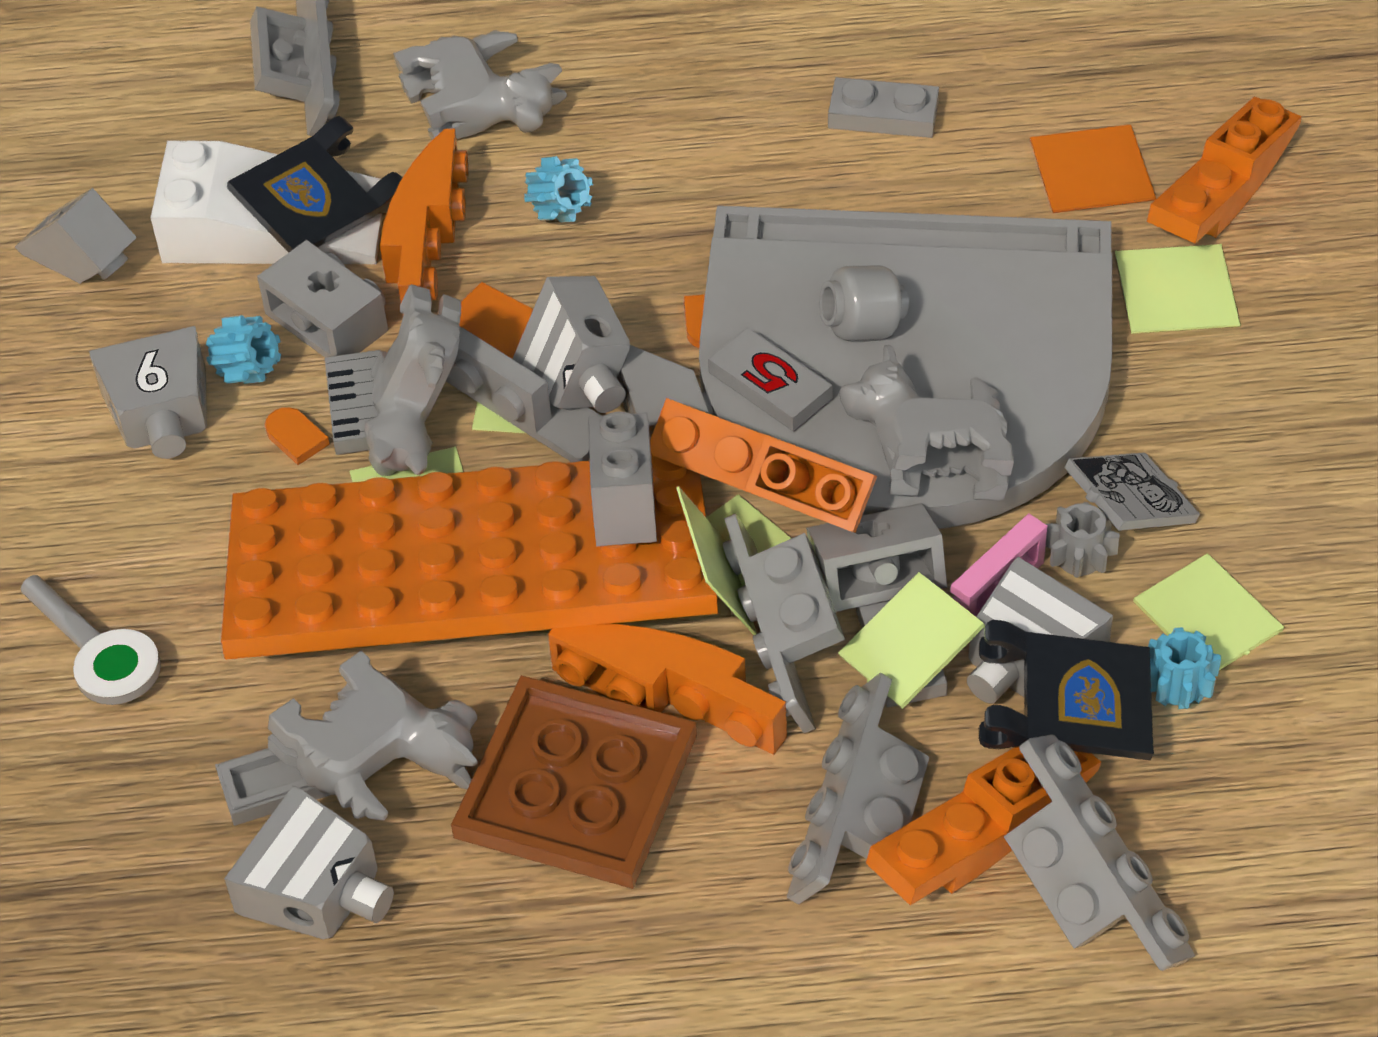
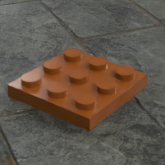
M521 675L451 823L453 838L634 889L697 737L696 722Z

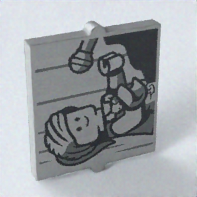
M1145 452L1069 458L1064 467L1087 493L1086 499L1095 503L1119 531L1196 523L1200 516V513L1177 489V482L1168 479Z

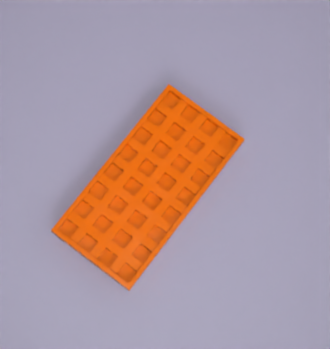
M652 456L657 542L596 546L590 487V461L569 463L551 461L536 466L514 468L489 467L481 471L449 474L432 472L416 477L394 479L376 477L361 482L340 484L314 483L306 487L274 490L257 488L248 492L233 493L221 634L224 658L228 660L550 630L552 628L718 614L717 594L705 582L676 489L679 486L706 517L700 474Z

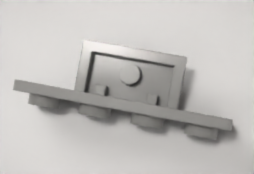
M296 0L297 16L256 6L250 20L255 90L277 97L303 101L305 104L307 135L313 136L324 126L326 120H331L336 116L340 99L339 91L333 89L336 57L330 54L329 47L333 32V23L327 20L326 15L329 0Z
M459 326V348L446 382L570 462L588 461L590 459L588 417L601 415L589 407L560 409L553 406L549 401L548 384L545 379Z
M733 514L724 518L731 539L723 542V548L734 573L737 576L742 574L746 584L737 589L742 606L750 621L757 620L761 633L753 636V642L763 665L767 670L773 668L777 680L768 684L770 694L786 701V717L791 715L802 732L807 733L816 729L794 662L845 640L813 545L806 534L803 533L758 553L753 539L738 516Z
M879 673L862 687L858 685L852 687L840 705L838 717L843 722L838 737L830 744L822 761V768L827 770L822 787L815 793L806 810L805 819L810 822L805 840L795 850L788 867V872L793 875L787 898L796 904L802 903L827 886L841 845L867 859L870 846L911 822L929 756L878 727L892 682L891 678L882 673Z
M1054 735L1029 738L1019 746L1021 753L1052 802L1006 834L1004 838L1072 947L1075 949L1086 945L1126 917L1161 971L1181 965L1194 957V952L1187 942L1189 934L1185 924L1173 910L1164 906L1151 886L1152 875L1149 868L1136 853L1129 851L1115 829L1117 822L1112 810L1100 797L1092 794L1080 775L1081 764L1074 751Z

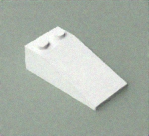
M167 141L150 217L162 263L274 264L288 254L282 245L227 189V182L278 154L223 141ZM347 171L366 192L380 180V178ZM384 213L375 215L318 248L324 253L331 252L335 254L343 264H376Z

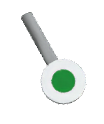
M32 575L23 582L21 586L22 594L80 648L74 661L73 672L80 691L88 699L106 705L122 704L140 697L153 686L160 673L161 660L156 645L147 635L131 629H116L100 634L41 577Z

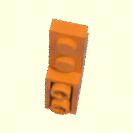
M1254 96L1206 139L1202 158L1151 203L1147 222L1195 244L1205 234L1216 238L1233 221L1269 175L1300 126L1302 116L1284 109L1276 101L1260 99Z
M455 128L441 131L412 162L393 195L383 223L380 251L386 284L398 283L401 303L411 284L429 289L431 300H437L436 267H431V260H440L441 243H454L456 221H465L464 188H459V183L468 182L467 150H458Z
M668 398L664 402L650 439L651 455L854 533L857 531L877 479L876 475Z
M594 624L552 628L548 633L552 670L556 671L563 680L571 685L578 687L584 685L609 699L661 713L669 703L683 716L691 720L708 722L726 731L736 742L748 747L756 746L775 755L787 738L786 701L746 683L744 657L684 635L638 626Z
M1019 746L1014 747L968 774L963 792L870 846L866 864L910 906L942 886L952 894L1010 853L1012 849L1004 836L1047 806L1052 800L1024 758ZM1074 751L1081 764L1080 775L1085 783H1087L1099 770L1101 761L1092 753Z

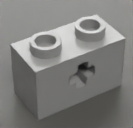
M305 240L257 276L265 314L324 357L360 353L388 331L384 309L386 300L380 288L370 279L363 280L347 269L335 254L331 252L324 253L308 240Z
M613 412L605 416L588 417L590 487L596 546L657 542L648 412L633 414Z
M922 503L863 515L856 533L830 523L806 528L807 537L813 545L835 612L891 600L918 572L940 589L947 588L942 534Z

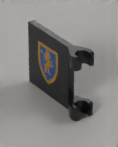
M337 116L329 120L312 137L227 182V189L289 253L305 240H308L318 248L375 215L387 213L393 195L403 177L397 172H391L366 192L333 158L341 156L349 150L351 143L346 136L351 135L354 130L346 119Z
M1003 620L987 622L984 628V637H981L979 641L980 658L984 662L994 664L1024 659V715L1007 706L991 705L987 707L984 713V722H981L978 729V739L983 747L989 749L1017 747L1029 738L1054 735L1058 740L1063 741L1076 752L1151 760L1154 755L1150 647L1026 632L1012 623Z

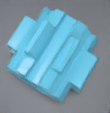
M557 156L541 158V166L535 168L536 172H528L525 175L528 193L524 194V201L531 202L535 206L533 211L538 213L540 221L557 218L559 222L576 221V213L582 211L581 207L591 206L592 196L589 195V186L593 185L592 177H586L582 173L584 168L579 166L577 158L563 159L560 162Z
M243 315L222 318V326L213 329L215 334L207 338L206 346L209 347V356L206 359L209 365H213L217 369L215 374L224 377V382L227 384L264 382L265 373L273 371L272 365H276L281 358V354L278 353V343L281 342L279 335H275L270 330L271 325L266 322L263 323L261 316L246 318Z
M1183 627L1174 628L1171 634L1166 636L1162 633L1157 640L1151 639L1149 641L1151 692H1156L1155 700L1164 706L1169 703L1178 705V709H1188L1190 703L1196 701L1199 704L1204 697L1211 698L1213 696L1215 677L1219 673L1221 655L1213 653L1211 644H1205L1206 636L1197 630L1193 634L1184 631Z

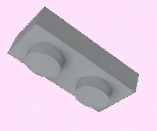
M835 77L828 111V128L933 138L939 102V86Z

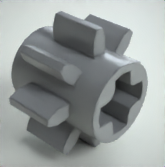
M1088 502L1074 504L1066 509L1061 506L1058 507L1056 524H1046V547L1051 548L1050 565L1052 567L1060 566L1064 571L1074 575L1076 578L1089 575L1095 571L1104 573L1106 571L1107 556L1118 554L1120 534L1111 531L1112 522L1099 508L1090 505Z

